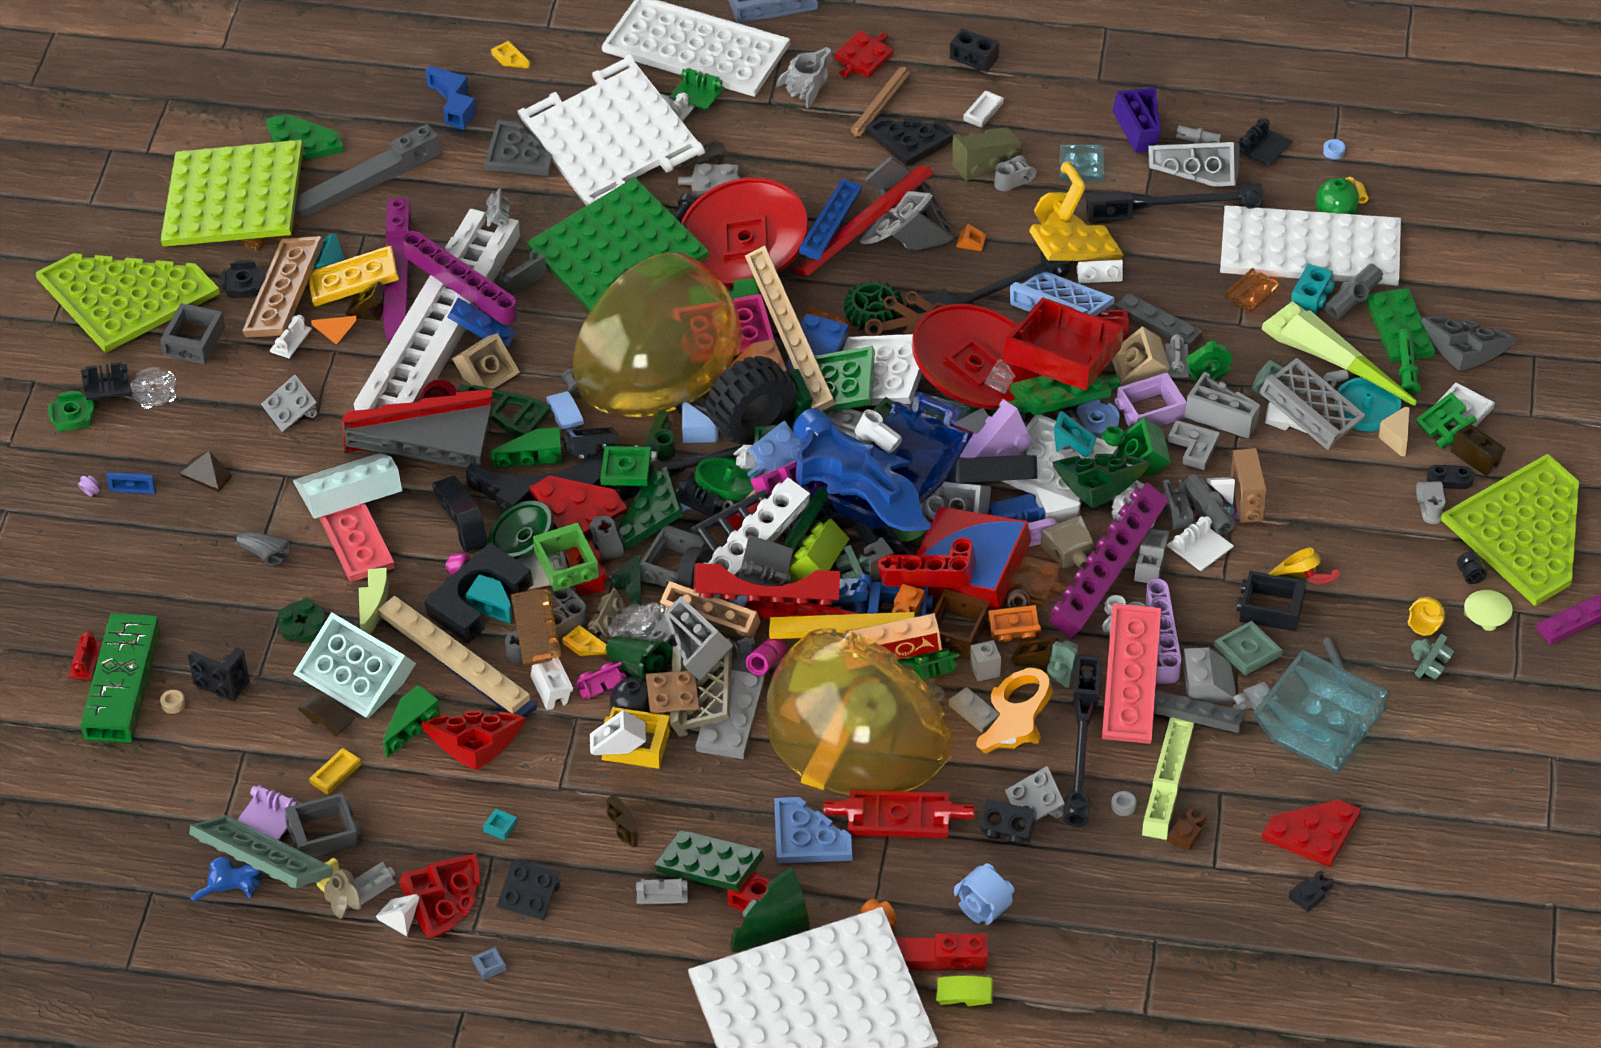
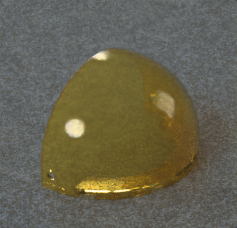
M664 253L638 263L621 275L604 292L590 311L580 331L574 351L573 372L582 399L603 412L611 414L613 411L623 413L624 416L643 417L656 415L659 410H674L676 405L687 400L691 403L710 390L711 386L715 385V380L718 376L721 377L724 374V370L731 368L730 363L734 356L738 355L741 346L742 326L734 299L723 282L709 268L687 254Z
M817 629L809 632L784 655L769 684L765 705V725L768 738L774 750L800 776L805 775L824 785V788L850 795V790L907 792L930 780L951 758L952 735L950 727L945 726L942 716L944 712L939 702L924 681L913 670L909 672L898 663L899 657L873 640L854 632L846 631L844 634L836 632L835 629Z

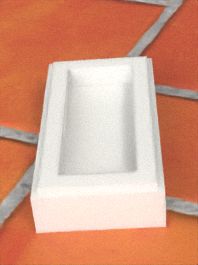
M985 90L964 114L963 121L982 128L1003 105L1004 98Z

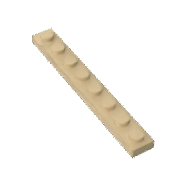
M396 596L377 609L378 615L509 712L514 714L530 701V694Z

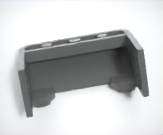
M890 156L871 172L865 180L877 188L881 195H884L912 171ZM924 181L912 192L930 193L933 196L932 201L922 213L916 211L891 233L908 250L918 251L948 244L956 237L934 191Z

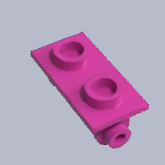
M613 662L602 666L598 672L592 674L589 671L578 677L579 680H577L575 690L581 687L582 689L579 690L582 699H590L604 692L601 686L602 683L605 684L607 690L613 689L619 681L626 678L624 672H619L622 663L613 664Z

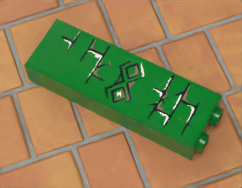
M110 613L81 720L84 740L132 743L161 632L158 616Z

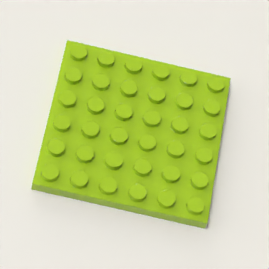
M302 140L175 152L161 235L162 246L291 235L304 147Z

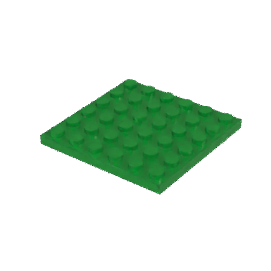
M635 177L527 241L528 248L531 251H536L537 258L540 254L545 256L546 267L594 317L625 268L654 279L643 296L645 297L710 257L709 251Z

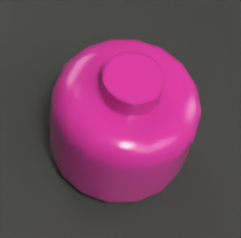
M467 553L451 554L448 561H446V569L453 576L471 558Z

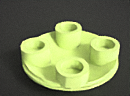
M1480 590L1468 596L1464 605V615L1487 631H1493L1496 629V626L1506 623L1511 618L1513 611L1509 599L1493 590Z

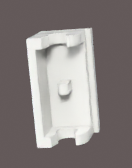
M557 654L534 657L530 676L546 710L553 709L555 701L562 698L563 706L566 705L573 687Z

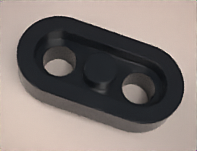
M1433 465L1428 469L1427 482L1441 481L1443 488L1467 489L1473 485L1474 472L1466 466Z

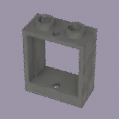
M181 303L160 340L163 356L205 364L225 329L223 312ZM185 322L208 326L201 341L177 337Z
M668 525L663 527L640 562L641 579L667 587L669 581L678 584V573L656 566L665 550L668 548L684 554L690 547H707V545L698 535Z
M343 793L285 808V823L295 849L314 858L357 846V836L360 835L359 824L357 820H352L353 809L350 801H345ZM339 813L345 832L307 841L301 823Z

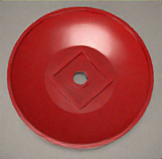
M740 178L722 183L708 190L690 206L681 221V224L683 226L686 225V229L709 251L710 256L690 268V270L708 282L724 286H734L733 280L754 278L745 255L763 246L766 247L775 269L779 273L797 257L800 246L808 233V216L798 195L787 186L766 178ZM745 235L750 236L747 240H740Z
M971 304L944 305L925 314L914 330L911 343L912 352L920 371L937 389L964 404L984 409H998L1003 399L1007 402L1015 400V396L1010 392L1012 383L1042 376L1041 374L1002 361L1006 337L1018 324L991 309Z

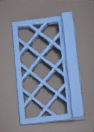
M1046 271L1033 276L1023 284L1015 282L1010 285V305L1028 312L1031 311L1042 297L1094 316L1114 304V297Z

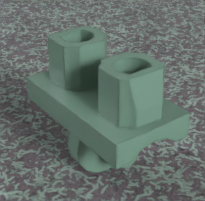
M851 545L845 546V554L838 556L834 562L837 571L843 572L850 569V572L841 574V579L859 578L862 574L869 575L868 557L870 556L861 554L858 557L859 560H857Z
M1441 633L1437 641L1431 646L1427 639L1423 641L1416 640L1412 644L1411 651L1414 654V659H1423L1414 675L1421 678L1425 673L1436 680L1441 674L1444 666L1434 659L1437 658L1446 664L1454 650L1444 644L1447 639L1445 635Z
M1056 641L1053 644L1050 663L1047 667V675L1050 681L1059 682L1066 688L1071 686L1078 653L1077 644L1070 641H1065L1064 643Z

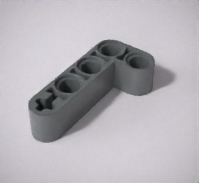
M570 587L555 592L552 589V610L506 636L505 647L508 661L520 664L562 641V638L578 625L584 628L587 624L586 604Z

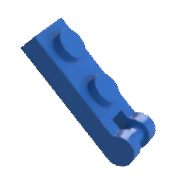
M862 574L859 578L840 579L839 600L832 603L867 600L869 594L867 589L871 587L872 577ZM809 600V603L818 604V600Z

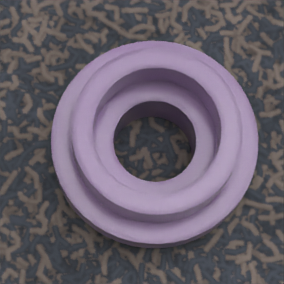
M82 476L80 478L81 481L78 483V486L88 496L92 497L100 492L98 489L99 483L93 477Z

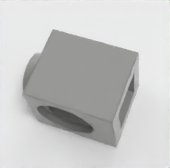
M994 640L971 645L970 665L977 682L1000 677L1001 656Z

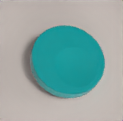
M1362 377L1345 382L1337 390L1366 415L1360 423L1353 427L1357 430L1379 431L1382 420L1401 410V398ZM1344 412V418H1356L1350 412Z

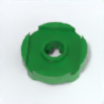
M1209 341L1204 347H1201L1186 358L1187 369L1192 379L1196 382L1204 371L1210 374V379L1216 381L1230 371L1231 361L1233 362V357L1226 346L1218 344L1216 341Z
M68 391L59 394L53 404L52 401L50 402L48 414L51 423L57 431L88 428L91 425L95 409L92 399L86 400L82 392Z

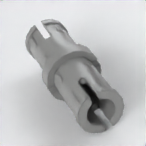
M1182 125L1178 126V134H1176L1177 139L1195 142L1194 144L1220 143L1221 134L1203 131V128L1199 127L1194 129Z

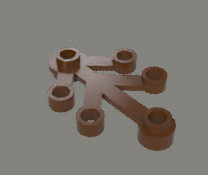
M909 291L905 297L906 303L910 306L917 305L926 311L918 314L897 302L895 297L888 296L884 299V308L888 311L894 310L904 317L886 322L870 319L865 325V333L867 336H881L882 332L908 326L903 335L913 334L918 322L925 314L946 304H931L919 297L917 292ZM910 295H914L916 297V300L914 302L908 300V297ZM892 300L895 304L889 307L886 302ZM875 326L878 328V332L872 333L870 328Z

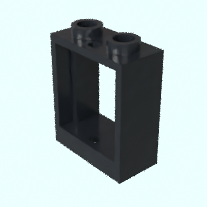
M1249 571L1248 579H1243L1241 594H1244L1243 598L1239 597L1236 611L1240 612L1239 621L1245 623L1252 621L1256 625L1296 632L1305 595L1306 581ZM1257 592L1292 599L1290 610L1287 612L1250 605L1252 593Z

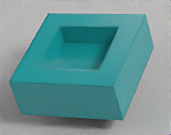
M495 808L484 823L483 831L505 841L518 824L517 817Z

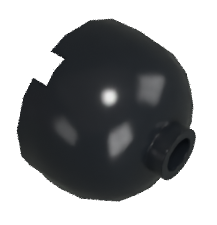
M627 677L619 681L610 694V709L612 710V707L650 713L647 681L639 677Z

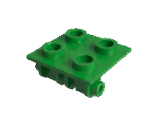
M687 68L682 70L681 77H684V79L672 92L669 99L676 100L678 94L686 93L689 105L708 110L725 86H722L723 80L718 76L709 75L708 73L703 74L701 71L697 73L696 70Z
M942 649L893 661L913 666V671L911 672L912 679L922 681L953 672L957 668V663L953 658L958 657L959 654L950 652L949 649Z

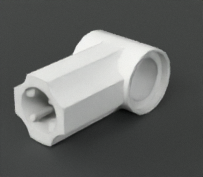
M865 410L855 428V433L859 438L873 441L890 454L895 451L902 441V437L885 425L882 416L873 410Z

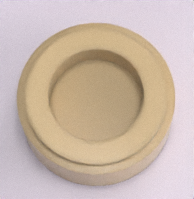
M168 690L160 698L161 707L166 713H178L186 705L184 694L179 690Z

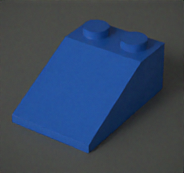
M810 314L805 315L800 325L814 356L843 351L848 338V324ZM788 357L785 366L787 375H789L791 369H795L790 357Z

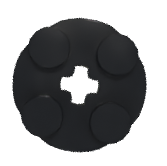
M250 260L235 261L230 264V268L226 271L224 269L221 273L222 288L229 298L256 297L265 279L263 267L256 266L255 262Z

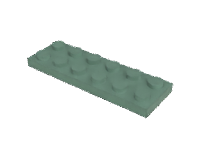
M228 815L190 825L189 834L198 838L200 842L210 844L216 847L218 851L230 854L234 859L251 865L253 869L261 870L269 874L271 878L287 883L289 887L301 888L303 885L320 882L322 879L329 878L332 875L333 867Z

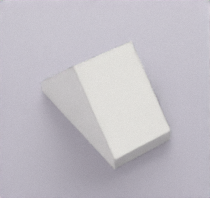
M1041 487L1036 489V503L1039 508H1044V519L1052 518L1059 524L1080 516V502Z

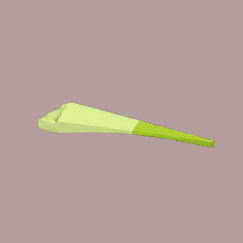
M1292 301L1263 323L1262 330L1278 342L1340 366L1416 406L1417 401L1310 310L1306 311Z

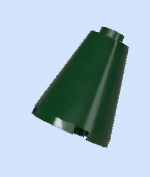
M614 636L606 644L608 658L616 664L621 662V668L633 677L646 680V674L666 673L668 664L672 665V647L663 640Z

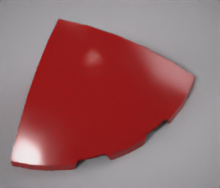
M482 710L464 711L462 717L449 718L445 714L429 719L422 723V728L450 756L477 771L508 746L526 722V718L499 711L497 716L484 715Z
M476 854L430 863L427 868L405 872L401 876L399 884L404 896L414 894L419 896L414 917L429 939L453 929L472 908L476 899L474 898L476 889L480 882Z

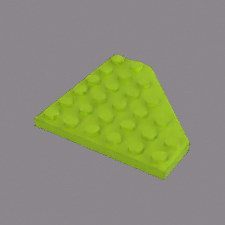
M73 253L35 272L38 281L105 353L171 320L181 303L198 306L220 295L217 285L195 263H186V266L174 265L172 261L156 260L155 263H147L143 259L125 258V261L113 260L112 256L95 255L94 258L83 257L82 254Z
M1549 454L1542 456L1442 513L1441 521L1534 606L1571 586L1579 481Z

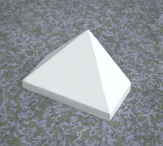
M1230 477L1206 478V483L1233 506L1235 479Z
M414 894L391 899L376 915V918L407 936L419 896Z

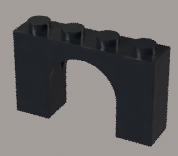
M492 543L480 549L471 560L463 564L453 576L447 578L436 591L430 593L424 600L427 616L467 643L485 629L482 614L461 600L464 593L470 589L479 574L500 581L503 589L516 599L534 585L531 569Z

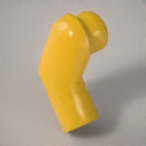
M1353 177L1345 178L1356 186L1359 193V203H1366L1368 195L1364 185L1355 181Z

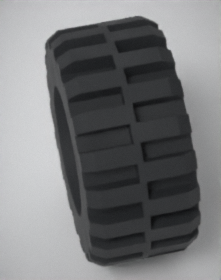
M764 356L747 357L742 362L737 361L734 363V366L724 370V374L721 377L718 376L715 380V385L711 386L709 390L710 396H707L706 411L709 419L727 440L742 445L754 442L755 426L779 425L785 419L788 420L791 415L790 411L795 406L794 400H796L794 382L773 359Z

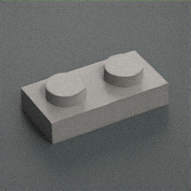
M967 687L949 699V706L981 733L987 731L1000 716L996 710Z

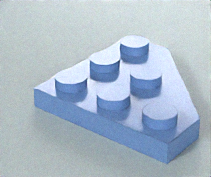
M800 797L774 798L777 864L852 861L851 834L844 829L842 831L838 829L829 818L818 810L815 812L809 808L807 802Z

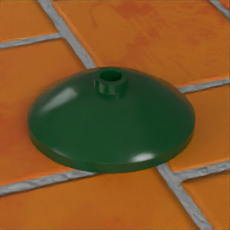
M539 501L518 503L504 511L491 527L488 542L514 559L527 557L534 553L533 536L552 531L554 523L552 512L544 503Z

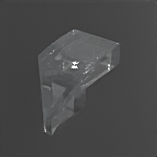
M999 358L988 375L985 384L1005 394L1015 375L1008 365Z

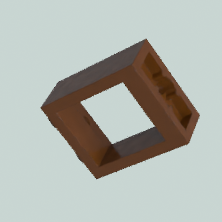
M944 589L933 614L935 613L938 629L946 612L974 620L976 623L968 639L939 631L942 649H949L950 652L958 653L959 656L970 658V647L977 644L988 620L990 602Z

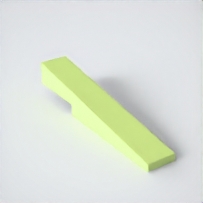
M1170 717L1143 821V836L1167 840L1194 728L1193 722Z

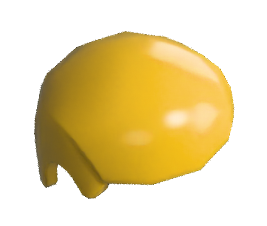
M1431 597L1418 598L1409 608L1410 617L1408 624L1415 633L1421 636L1434 634L1444 623L1445 611L1442 604Z

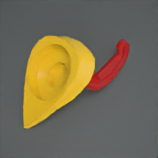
M1309 547L1294 553L1268 574L1307 578L1314 584H1327L1338 578L1339 570L1333 569L1332 574H1316V566L1320 564L1321 558L1313 548Z

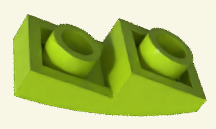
M981 976L939 977L937 983V1002L940 1005L965 1002L968 1006L990 1004L993 1002V979Z

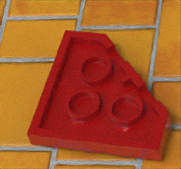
M548 476L530 486V491L535 499L544 503L552 512L553 525L556 529L578 523L583 534L586 535L591 532L590 523L596 516H608L614 519L627 512V507L614 489L555 476Z
M1338 799L1273 815L1262 832L1261 839L1331 867L1359 819L1361 808Z

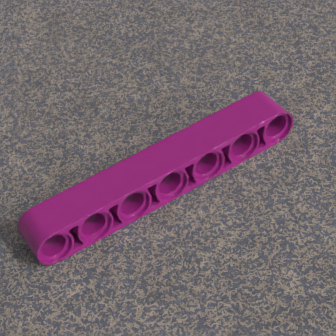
M409 231L403 235L404 254L409 261L498 322L512 324L517 320L516 299L511 294L420 232Z

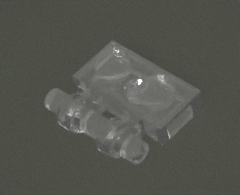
M648 603L646 606L631 604L629 607H623L622 614L615 616L607 631L610 637L651 635L660 620L658 615L666 612V606L664 604Z

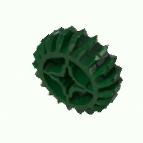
M870 280L866 284L862 281L860 286L854 285L853 289L848 290L844 299L843 311L847 321H850L852 326H857L858 330H862L863 328L865 329V325L870 319L886 322L901 318V314L894 310H886L883 304L886 297L893 296L897 302L904 305L903 298L900 292L896 290V287H890L888 282L881 284L880 280L877 283H873ZM892 300L886 302L889 307L895 304ZM872 326L870 330H875V332H877L878 328Z

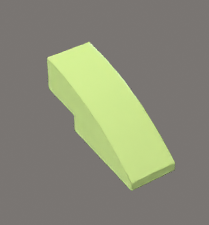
M387 568L368 569V587L359 588L360 628L369 635L374 631L381 619L377 609L387 602L389 589Z

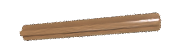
M900 67L853 125L851 128L853 136L863 135L866 131V126L874 121L908 78L910 72L906 67Z

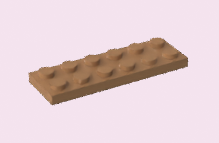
M321 236L281 239L242 330L245 338L280 336L286 329L288 330V326L291 323L324 244Z

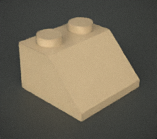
M1143 326L1122 342L1120 351L1112 359L1121 386L1164 374L1170 370L1160 337Z
M498 333L487 336L452 358L463 379L472 386L477 385L495 389L520 373Z

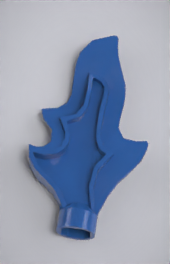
M818 408L808 409L797 418L794 424V435L804 444L799 450L797 457L795 481L800 486L811 481H823L828 485L827 492L829 494L857 495L867 500L877 515L888 526L902 531L931 529V523L922 514L918 492L914 484L904 476L891 471L899 467L909 466V460L874 448V445L865 444L838 430L833 420Z

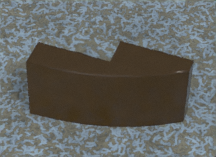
M313 694L298 708L315 725L321 722L336 737L354 720V717L343 708L317 694Z
M613 794L607 798V815L611 821L616 823V834L619 839L635 848L637 846V832L633 817L625 804Z

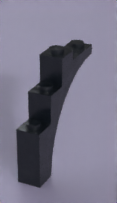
M602 448L587 460L573 467L540 476L503 475L485 470L474 464H470L465 469L467 485L471 489L485 494L489 499L495 500L497 511L500 514L518 503L537 501L530 491V486L548 476L605 488L609 486L601 485L600 478L604 449Z

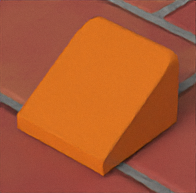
M967 224L959 234L956 247L981 251L987 234Z

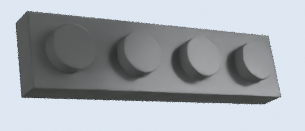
M1127 293L1115 305V310H1127L1130 320L1169 340L1175 334L1181 335L1184 339V344H1188L1189 350L1202 337V330L1130 293Z
M1155 690V714L1235 733L1240 731L1245 718V711Z

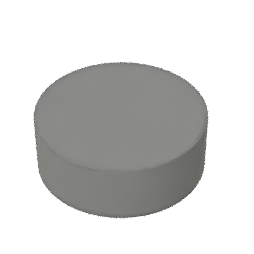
M1127 791L1117 792L1112 797L1111 808L1113 812L1120 816L1133 814L1136 810V797Z

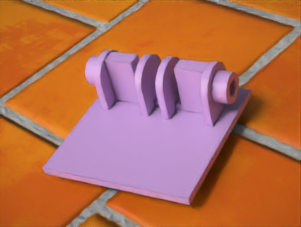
M262 785L253 786L250 792L253 795V799L240 815L238 821L280 840L287 830L285 808L301 803L296 802L293 797L283 796L280 792L276 794L274 790L269 791L263 788Z

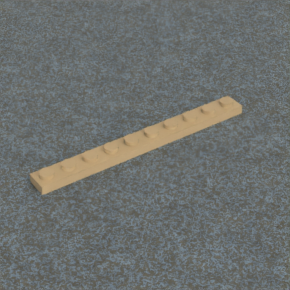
M763 246L745 255L795 369L800 370L812 396L813 402L811 407L823 411L835 405L833 396L766 247Z

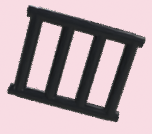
M763 489L701 521L691 529L695 535L699 534L707 547L715 552L719 546L707 529L719 523L729 537L734 528L727 518L739 513L743 520H745L751 514L747 508L758 502L760 503L764 498L768 499V493ZM787 528L781 534L784 539H786L790 533L789 528Z

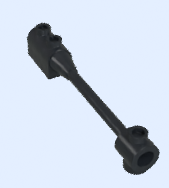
M1261 183L1238 185V191L1156 197L1115 191L1114 193L1094 192L1086 194V211L1089 222L1133 219L1134 211L1153 207V205L1238 200L1240 207L1245 206L1248 209H1253L1262 205L1263 192Z
M1041 251V264L972 293L950 296L944 288L922 298L931 304H972L974 301L1007 288L1015 282H1021L1044 271L1064 277L1070 271L1071 261H1048ZM906 305V307L918 314L926 312L917 305Z
M743 445L686 460L651 461L649 477L664 467H667L672 476L685 471V469L696 467L702 460L708 458L735 457L737 455H734V452ZM616 485L622 500L636 497L642 487Z
M1077 655L1072 703L1075 708L1078 724L1073 792L1066 796L1064 808V822L1071 827H1083L1089 822L1090 798L1083 793L1088 725L1094 709L1097 707L1101 657ZM1091 666L1094 670L1084 671L1081 667Z

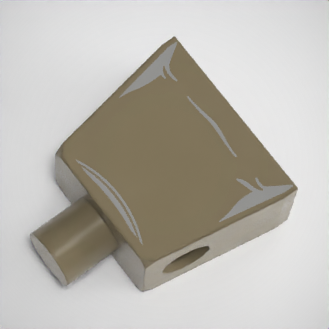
M1080 515L1041 530L1040 546L1062 568L1077 565L1080 569L1087 566L1085 560L1093 551V540Z

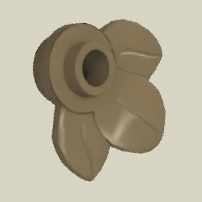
M344 869L334 870L331 880L325 885L324 896L326 901L331 902L333 913L339 919H343L348 906L356 910L361 909V899L359 891L354 885V878L351 872Z

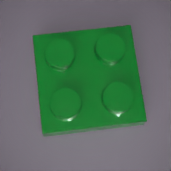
M605 446L600 478L601 485L648 486L652 455L651 447Z

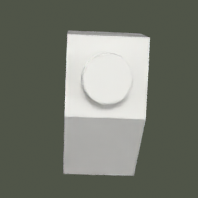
M622 710L590 733L591 754L606 755L632 752L646 742L645 722Z

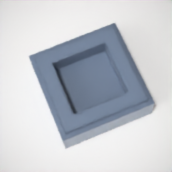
M496 947L472 957L473 963L483 980L507 971L506 964Z

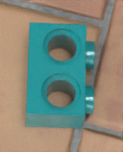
M1308 263L1292 291L1291 302H1295L1304 310H1310L1316 315L1320 308H1324L1327 294H1331L1335 285V281L1332 280L1333 271Z

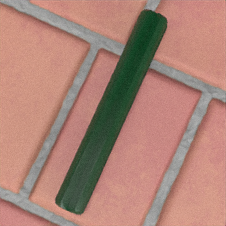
M819 487L783 542V546L792 548L793 552L795 551L829 497L827 489Z

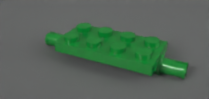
M1115 374L1104 378L1098 376L1085 391L1042 375L1012 383L1010 392L1015 396V400L1008 401V403L1015 406L1022 415L1032 413L1035 416L1110 397L1112 389L1120 387V379Z

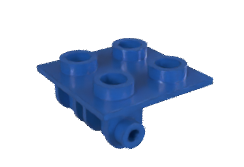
M1032 493L989 504V509L993 516L1028 521V523L1043 520V516H1045L1044 508H1039Z

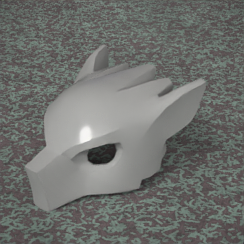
M825 47L817 52L798 54L796 58L790 61L788 70L780 75L776 86L780 87L788 84L786 89L788 93H791V97L800 95L799 99L806 98V108L809 109L818 91L827 81V66L833 61L831 49ZM808 61L814 62L812 65L805 66Z

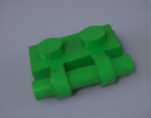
M1451 392L1416 419V424L1430 438L1439 434L1441 438L1435 443L1442 449L1447 444L1451 445L1457 431L1470 424L1473 425L1477 422V419L1472 414L1466 419L1462 416L1467 411L1466 406ZM1455 421L1458 425L1448 431L1446 427Z

